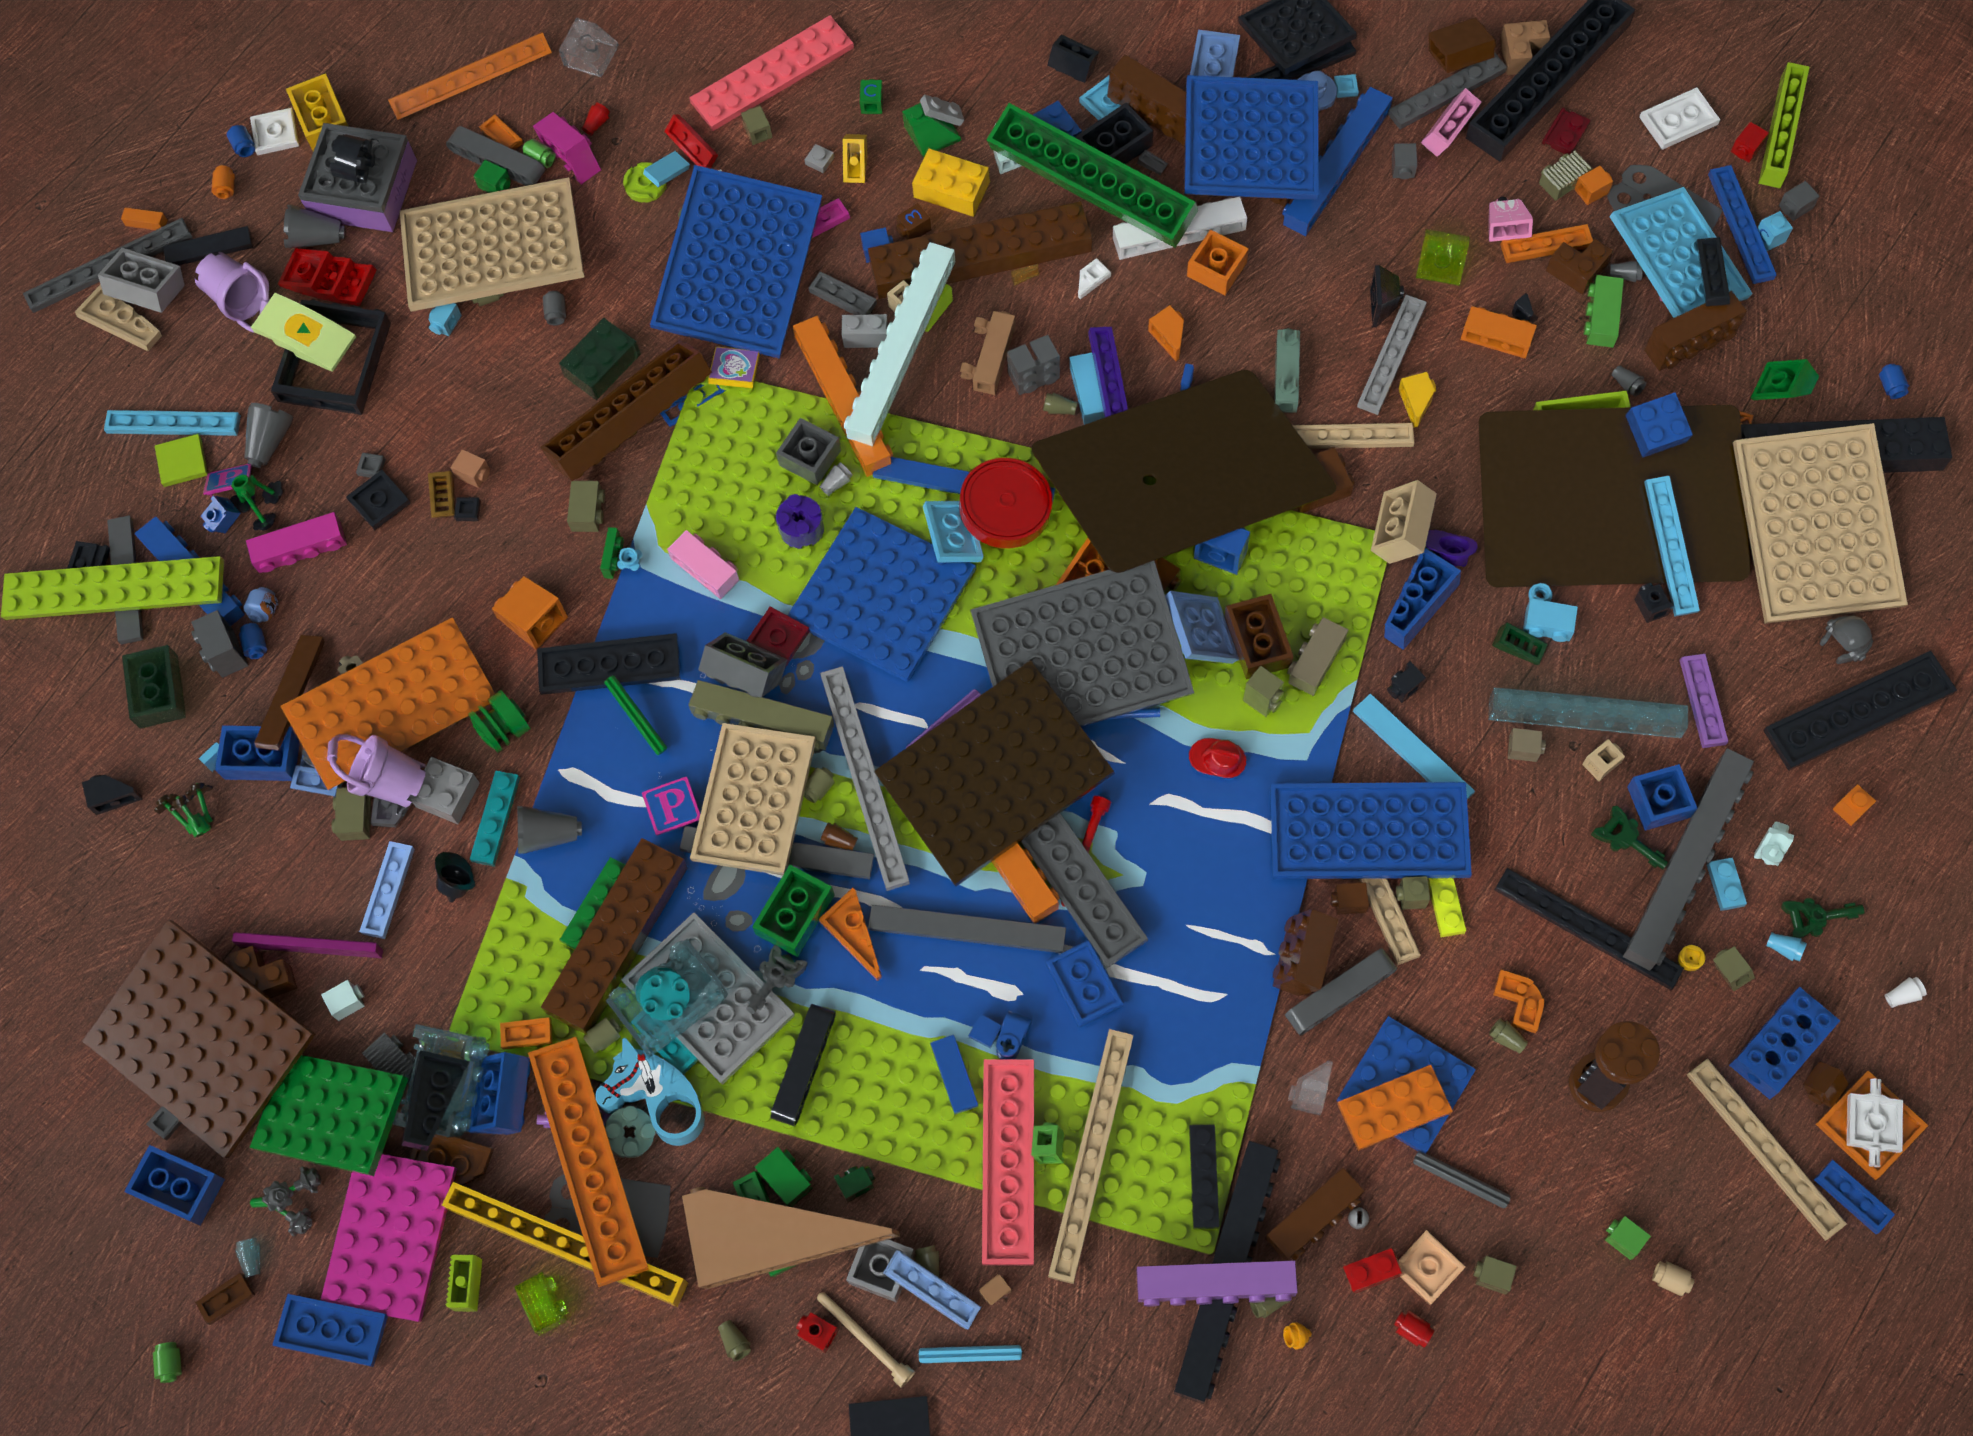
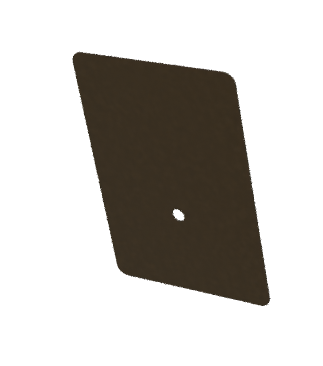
M1249 370L1234 372L1036 441L1032 445V453L1106 566L1116 573L1125 572L1322 499L1336 491L1335 482L1279 406L1275 404V401L1256 375ZM1151 475L1156 478V483L1154 485H1147L1143 482V477Z
M1728 404L1681 406L1693 434L1686 443L1646 457H1642L1625 416L1632 407L1493 411L1482 414L1479 418L1478 426L1487 582L1496 588L1532 587L1539 583H1544L1548 586L1667 583L1644 483L1648 479L1670 476L1693 582H1733L1745 580L1750 574L1748 529L1733 447L1735 440L1742 439L1739 410L1735 406Z

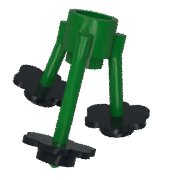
M243 474L239 475L232 481L231 487L237 495L232 496L230 501L242 513L248 512L250 507L259 518L253 522V529L255 531H265L271 528L275 522L276 514L262 515L255 505V485L263 489L262 497L265 498L264 502L266 504H276L283 494L282 482H270L266 486L253 475L250 477Z

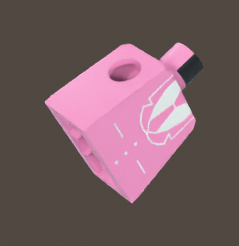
M1499 197L1496 202L1489 204V242L1532 237L1533 217L1522 200H1508L1507 197Z

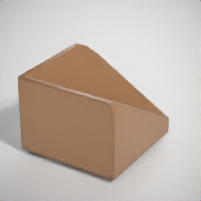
M997 1274L981 1287L979 1292L990 1305H993L1005 1294L1012 1293V1290L1001 1275Z

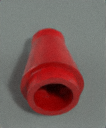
M598 102L595 105H591L581 129L592 136L609 119L610 111Z

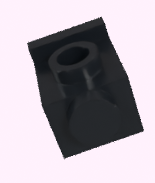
M1652 583L1643 585L1639 588V592L1634 599L1646 623L1668 616L1673 608L1672 602H1669L1660 584L1655 586Z
M1409 661L1404 672L1400 670L1391 678L1392 683L1387 688V691L1394 699H1398L1403 703L1423 687L1426 677Z

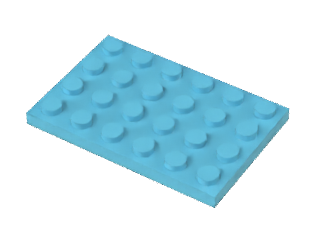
M1684 187L1614 211L1610 215L1612 222L1673 318L1705 303L1696 244L1697 239L1717 237ZM1722 247L1728 289L1734 292L1739 301L1748 299L1753 293Z

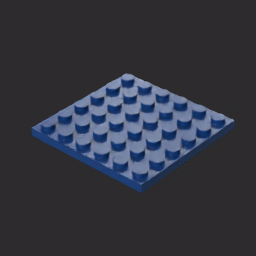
M1187 75L1184 194L1317 200L1319 195L1318 81Z
M855 507L787 616L809 627V633L908 682L974 574L976 565L970 562L937 563L933 544Z

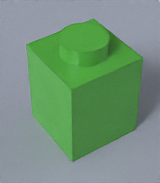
M1624 1216L1619 1221L1614 1219L1606 1229L1609 1235L1605 1241L1631 1260L1638 1255L1651 1236Z

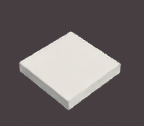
M292 108L250 117L257 155L299 146L295 116Z

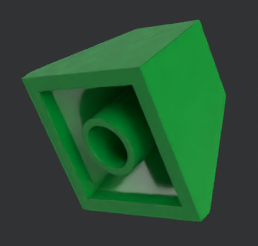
M921 103L902 111L904 127L923 158L928 149L940 151L961 141V137L953 124L925 116Z
M1807 359L1767 362L1751 395V399H1779L1809 395L1812 393L1819 375Z

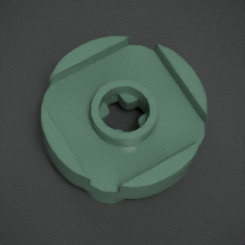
M627 1106L626 1108L616 1110L607 1119L604 1126L613 1154L621 1158H635L644 1154L651 1146L655 1135V1129L649 1115L634 1106ZM623 1128H634L635 1138L629 1136L626 1139L623 1136L625 1133Z

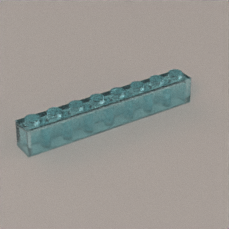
M1494 687L1489 697L1488 720L1681 738L1688 729V706Z

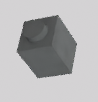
M1416 143L1394 144L1392 152L1393 178H1414L1417 169Z
M1804 181L1784 194L1779 207L1785 215H1788L1794 221L1812 210L1820 196Z

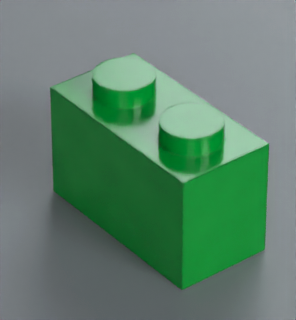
M777 1147L758 1163L755 1168L787 1207H793L813 1189L809 1183L812 1178L803 1168L798 1171L793 1165L796 1160L787 1149L782 1152Z

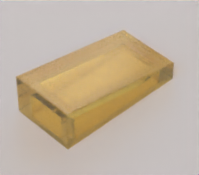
M1038 264L1011 271V279L1014 286L1039 275Z

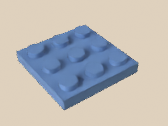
M1175 591L1165 594L1181 644V650L1186 659L1230 664L1239 660L1218 597Z

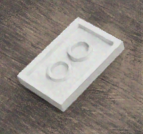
M1694 88L1641 112L1639 117L1662 150L1718 125L1720 118L1698 88Z

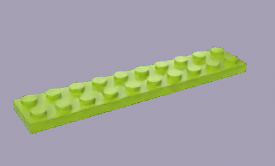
M218 556L4 574L1 618L11 620L222 603L224 559Z

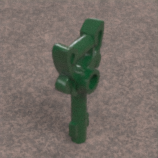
M1613 806L1608 822L1604 827L1594 829L1591 836L1600 841L1610 843V848L1613 851H1619L1621 848L1626 850L1632 847L1649 859L1648 863L1654 868L1658 866L1663 870L1669 863L1664 859L1665 855L1658 850L1654 852L1637 839L1639 835L1637 830L1638 822L1635 819L1628 820L1621 808ZM1620 824L1622 826L1621 832L1612 835V831Z
M1806 898L1802 903L1786 901L1781 905V909L1785 913L1790 914L1794 927L1790 937L1804 938L1809 933L1814 937H1819L1823 933L1827 920L1847 917L1848 920L1856 919L1865 912L1863 905L1855 906V903L1845 904L1843 908L1824 910L1821 905H1815L1814 900L1811 898ZM1800 912H1802L1808 920L1807 926L1805 927L1803 925Z

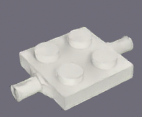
M1875 1078L1870 1079L1869 1094L1850 1093L1847 1095V1146L1859 1147L1869 1151L1870 1167L1881 1166L1880 1152L1900 1153L1903 1147V1100L1890 1099L1881 1095L1882 1080Z

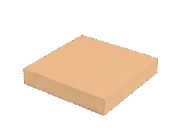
M1427 1230L1399 1259L1404 1272L1401 1278L1429 1305L1440 1296L1465 1268Z

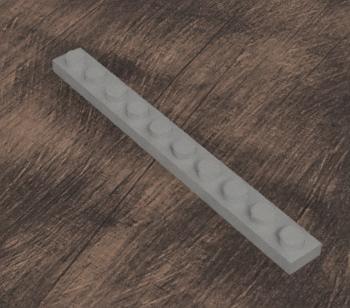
M843 666L822 672L820 674L886 891L909 885V878L878 778L874 773L873 762Z

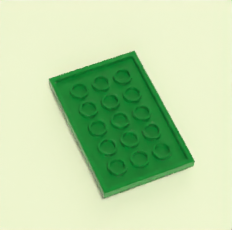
M301 1055L265 1106L250 1148L374 1176L409 1078L403 1075Z

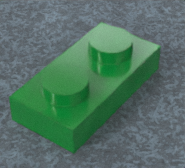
M608 527L600 567L604 578L613 579L615 571L619 569L617 566V562L620 561L618 553L619 550L623 549L624 539L621 537L618 528Z

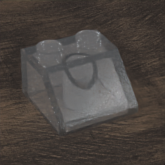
M576 17L559 49V53L564 66L602 78L619 44L596 23Z

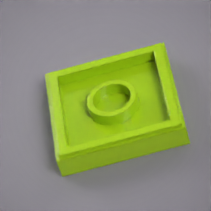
M199 434L155 445L161 484L164 487L207 476L206 461Z

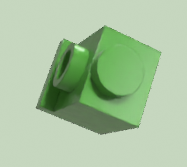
M1050 1122L1043 1123V1126H1034L1031 1155L1039 1164L1064 1163V1158L1062 1157L1064 1131L1057 1124Z

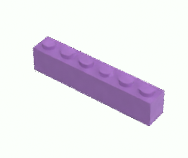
M1295 1261L1137 1267L1136 1270L1138 1302H1144V1306L1148 1307L1159 1306L1160 1301H1170V1305L1173 1306L1186 1305L1187 1300H1196L1197 1304L1205 1305L1212 1304L1214 1299H1223V1303L1232 1304L1238 1303L1240 1298H1249V1302L1258 1303L1265 1302L1267 1297H1275L1277 1302L1291 1301V1297L1297 1294Z

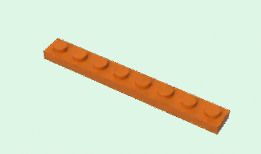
M543 32L389 98L388 101L397 120L552 52Z

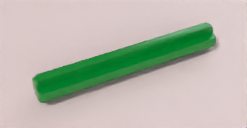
M614 675L607 678L604 682L653 751L657 755L664 753L667 750V746Z

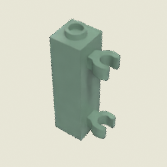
M1289 328L1277 330L1274 401L1282 412L1297 413L1299 401L1300 331Z

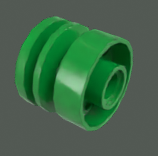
M502 690L488 699L492 710L488 711L482 705L478 706V709L483 714L481 718L473 710L468 713L473 728L482 740L497 753L503 750L497 742L500 738L507 746L510 745L506 735L508 732L519 738L531 729L524 719L526 716L512 698L509 700Z

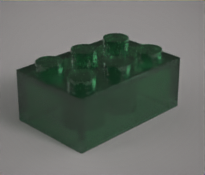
M603 317L559 362V366L565 378L597 400L641 353L637 342Z
M169 645L122 655L129 718L136 726L142 729L186 718L178 655Z

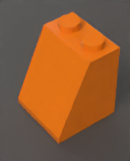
M525 576L519 581L514 582L510 591L504 597H500L492 608L497 619L535 650L568 618L559 598Z

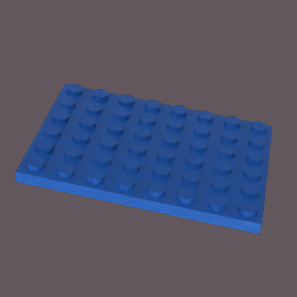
M694 165L650 327L780 358L821 206L822 195Z

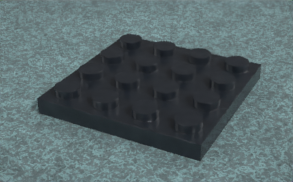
M1270 0L1238 17V23L1284 75L1351 42L1357 36V32L1328 0Z

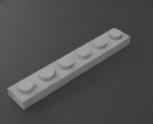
M1405 295L1359 399L1357 408L1376 415L1379 414L1427 304L1426 301Z

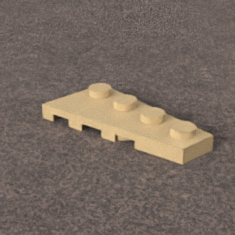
M101 284L75 311L78 318L146 351H149L162 337L160 331L142 315H138L129 304L127 305L120 299L104 295Z

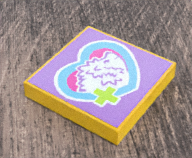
M715 347L710 368L712 373L708 377V383L753 388L760 358L759 352Z

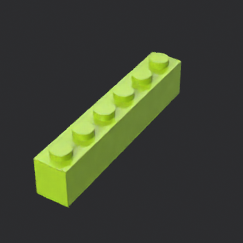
M1788 62L1780 78L1758 184L1781 188L1788 174L1809 66Z

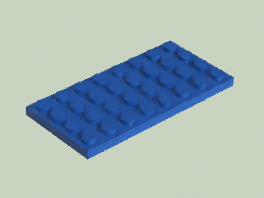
M1466 782L1270 784L1273 879H1385L1427 876V878H1471L1472 876Z

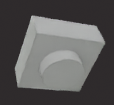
M815 144L805 158V165L824 173L835 158L834 152Z

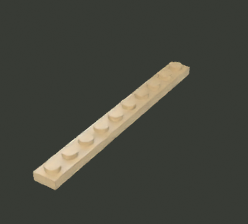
M1109 1029L1048 1278L1074 1284L1134 1035Z

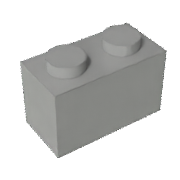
M887 314L842 315L844 348L879 347L881 341H885L887 337Z

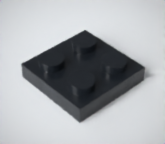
M380 470L346 496L347 500L374 531L411 504L409 499L383 470Z

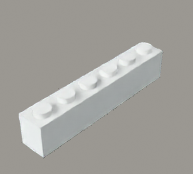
M1240 196L1235 198L1228 197L1222 201L1207 202L1197 206L1198 212L1177 246L1202 241L1210 229L1221 235L1246 230L1247 216ZM1127 222L1113 226V241L1119 260L1172 248V246Z

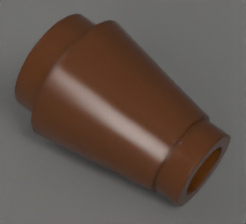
M828 822L820 840L824 841L825 845L853 851L858 838L835 822L834 824Z

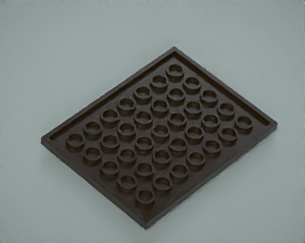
M1031 660L874 771L955 887L1115 774L1114 770Z

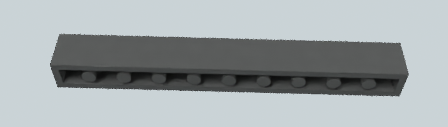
M1728 748L1720 757L1697 804L1698 809L1690 818L1628 944L1623 955L1624 958L1649 971L1655 964L1660 966L1666 955V952L1662 950L1665 944L1670 945L1675 937L1676 932L1673 931L1676 923H1681L1686 914L1683 907L1685 903L1690 904L1696 893L1693 890L1695 882L1699 884L1704 877L1706 871L1702 868L1705 862L1710 863L1715 854V850L1712 847L1715 842L1719 844L1725 833V830L1722 829L1724 822L1729 823L1735 811L1731 808L1734 802L1739 803L1744 794L1741 787L1743 783L1748 784L1754 773V771L1750 770L1754 761Z

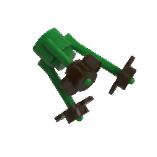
M196 783L190 786L191 790L185 792L188 797L185 794L178 796L173 793L169 796L167 794L162 796L156 802L158 806L154 811L160 814L168 809L186 828L189 835L193 834L194 838L203 835L212 829L209 823L213 822L203 795L207 791L213 790V786L205 785V783ZM195 795H198L204 816H201L200 813L192 815L186 806V803L191 801ZM181 807L188 817L187 821L175 809Z

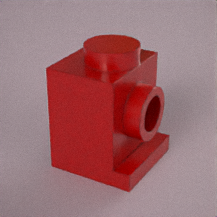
M811 1312L808 1317L803 1315L796 1327L799 1330L797 1334L799 1338L825 1354L839 1331L837 1327ZM812 1326L819 1327L818 1334L812 1335L810 1333Z

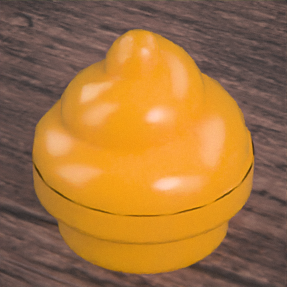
M1298 1322L1290 1323L1283 1331L1286 1345L1294 1349H1302L1312 1335L1309 1329Z

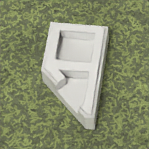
M1097 258L1080 270L1079 299H1082L1111 277V272Z

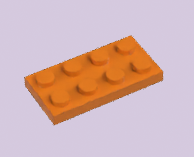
M1431 1065L1337 1103L1358 1151L1453 1112Z

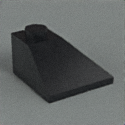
M1375 265L1370 286L1372 327H1378L1398 308L1399 300L1404 297V287L1400 285L1399 276L1380 265Z

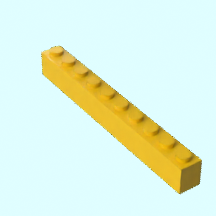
M452 1183L441 1205L447 1210L593 1271L583 1236L460 1184ZM647 1264L649 1270L617 1281L678 1307L688 1285L685 1279L650 1264Z

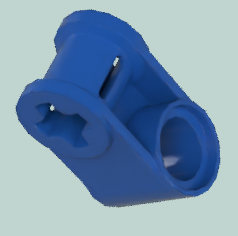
M1011 1011L1007 1012L996 1043V1053L999 1059L1017 1058L1023 1041L1029 1032L1032 1019ZM1007 1045L1012 1046V1049H1009L1008 1052L1003 1051V1048H1006Z

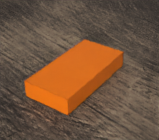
M496 114L479 126L480 131L487 138L508 148L516 150L524 144L522 138Z

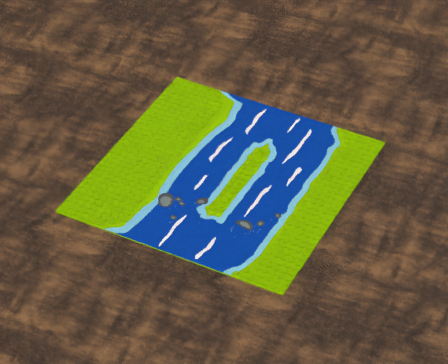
M708 375L705 381L689 390L630 548L642 552V557L639 559L640 568L637 571H632L628 568L621 570L595 642L677 633L681 680L623 686L667 746V750L660 755L653 751L608 688L575 692L532 808L577 816V821H582V836H577V841L525 854H518L517 847L448 1031L450 1039L458 1041L460 1040L459 1037L467 1035L469 1045L497 1053L507 1052L529 1057L528 1052L552 1044L503 1050L501 1048L500 1023L550 1017L553 1044L577 1037L589 1079L604 1083L613 1072L615 1062L613 1058L622 1052L623 1038H626L634 1049L644 1050L664 1059L630 1025L643 1009L639 1005L636 995L622 981L596 1023L598 1024L605 1017L608 1021L613 1018L622 1029L618 1032L621 1037L603 1051L599 1050L597 1053H594L584 1040L586 1036L584 1033L547 1015L541 1008V1005L575 950L562 943L559 939L609 858L611 857L626 865L641 838L683 858L688 868L625 976L692 913H695L764 983L766 982L763 979V973L760 972V964L764 961L768 962L774 944L757 936L752 926L783 875L692 861L690 859L691 853L682 852L680 845L684 827L697 828L699 821L656 836L642 792L687 776L701 814L722 725L713 719H698L691 713L688 705L696 683L700 680L747 693L740 688L728 686L722 680L709 678L706 676V673L698 670L705 645L724 632L746 641L770 606L788 615L855 507L932 544L923 509L925 501L960 500V494L873 478V475L867 477L826 398L754 381L753 388L719 385L721 389L726 391L697 407V404H700L705 398L718 391L719 388L714 384L708 383ZM700 384H701V385H704V386H702L701 388H699L698 390H695V391H694V388L697 387L698 385H700ZM889 413L881 427L884 436L882 440L885 445L889 444L895 458L971 472L979 464L991 459L1014 458L1035 467L1045 477L1049 486L1055 488L1030 447ZM800 418L839 437L841 452L818 486L779 466L776 452ZM841 462L853 476L850 478V482L828 496L819 486L823 483L833 466H837ZM1144 476L1143 482L1147 485H1154L1156 478ZM1056 489L1049 522L1044 531L1035 540L1024 546L1009 549L996 548L980 541L984 556L982 561L970 562L976 565L974 574L908 682L809 633L784 669L780 684L764 695L763 698L833 717L820 673L843 666L873 766L876 770L906 749L907 745L972 690L976 689L982 695L992 688L970 610L1056 585L1088 537ZM793 494L810 497L817 502L821 509L824 523L822 538L815 545L802 546V549L790 547L782 540L776 523L778 507ZM1289 510L1244 527L1247 531H1250L1247 554L1237 575L1194 559L1195 546L1163 557L1181 569V583L1175 592L1218 597L1224 616L1227 605L1272 594L1294 656L1293 661L1298 662L1300 658L1298 653L1303 643H1308L1311 639L1309 633L1315 623L1319 624L1323 617L1348 629L1345 642L1314 696L1288 683L1290 675L1287 672L1289 668L1272 672L1273 675L1284 682L1282 689L1284 694L1280 699L1282 701L1280 707L1274 713L1271 711L1267 717L1243 701L1246 683L1249 679L1245 678L1239 660L1230 664L1186 659L1183 654L1194 694L1147 707L1160 708V717L1106 719L1081 727L1114 770L1115 774L1060 813L1082 843L1093 813L1090 806L1093 796H1100L1111 801L1109 811L1105 812L1104 816H1101L1089 855L1140 926L1148 941L1108 968L1101 960L1124 1006L1080 1028L1046 965L1047 960L1061 953L887 933L868 929L872 905L1024 923L1033 922L992 862L955 887L878 778L910 882L909 885L886 891L834 721V728L826 750L819 749L814 751L808 777L815 768L822 769V767H825L833 773L835 783L825 796L816 803H812L803 797L793 842L842 849L825 845V842L820 840L827 823L834 824L835 822L858 838L853 851L874 854L870 880L809 870L802 871L832 886L835 896L824 914L852 888L856 890L882 978L877 981L820 922L798 957L780 948L781 955L793 962L798 960L807 961L806 970L795 978V985L793 987L784 985L783 988L774 987L772 989L793 1011L795 1016L723 1085L699 1060L684 1074L693 1086L703 1111L983 1190L984 1059H999L996 1053V1043L999 1035L991 1049L969 1038L968 1035L980 1014L1002 1025L1007 1012L1011 1011L1032 1019L1029 1032L1023 1041L1016 1059H1034V1126H1043V1123L1050 1122L1057 1124L1064 1131L1062 1154L1064 1163L1039 1164L1034 1159V1205L1064 1213L1109 1029L1134 1035L1089 1221L1204 1254H1212L1215 1250L1280 989L1273 987V971L1279 962V947L1284 941L1286 934L1284 927L1290 917L1299 914L1307 879H1273L1270 784L1332 783L1387 564L1385 560L1371 551L1375 530ZM686 530L692 535L697 534L702 538L705 546L709 549L711 547L716 549L721 555V559L725 562H732L738 569L739 581L721 600L671 560L667 549ZM1204 738L1229 740L1239 745L1244 751L1246 766L1242 773L1233 778L1204 774L1192 767L1189 761V751L1194 743ZM1018 842V844L1020 845V847H1021L1022 850H1023V849H1024V846L1022 845L1021 842ZM1031 861L1035 869H1037L1038 866L1034 861ZM1045 880L1044 882L1046 883L1048 888H1051L1049 882ZM1058 900L1059 909L1036 924L1066 927L1063 950L1065 952L1088 939L1066 907L1062 906L1061 900ZM811 1004H815L836 1011V1016L800 1118L794 1127L771 1119V1111ZM951 1035L955 1036L978 1103V1107L958 1114H954L930 1044L933 1041ZM1007 1045L1006 1048H1003V1051L1008 1052L1009 1049H1012V1046ZM680 1100L672 1101L673 1103L696 1109L689 1103L681 1102ZM1189 1125H1215L1219 1229H1193Z

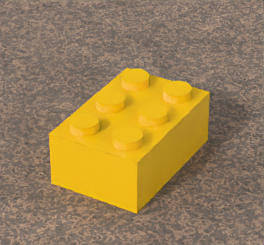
M326 73L286 88L305 137L313 152L323 123L349 127Z
M928 149L912 182L914 198L974 217L990 183L989 167Z

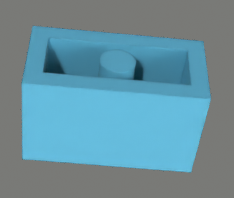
M1530 598L1526 607L1523 631L1536 638L1548 637L1557 642L1570 641L1575 630L1578 607Z

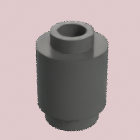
M549 291L543 296L544 318L549 325H561L566 318L565 296L558 291Z

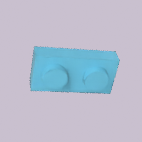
M1733 858L1711 861L1707 864L1720 911L1745 907L1747 902Z

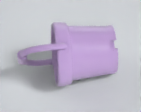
M218 252L220 255L217 256L212 253L207 255L196 268V273L199 274L198 280L195 279L196 285L217 304L220 311L227 318L237 321L243 328L254 333L251 326L244 322V320L253 317L258 311L261 313L269 302V281L267 277L249 263L245 262L242 265L222 252Z
M338 734L328 742L327 760L330 762L335 773L347 781L348 792L359 796H373L403 807H408L412 803L407 800L410 794L417 796L426 773V771L420 768L426 767L425 764L388 746V742L379 736L372 735L365 741L352 735ZM340 740H348L361 745L349 775L344 773L336 763L338 753L337 742Z

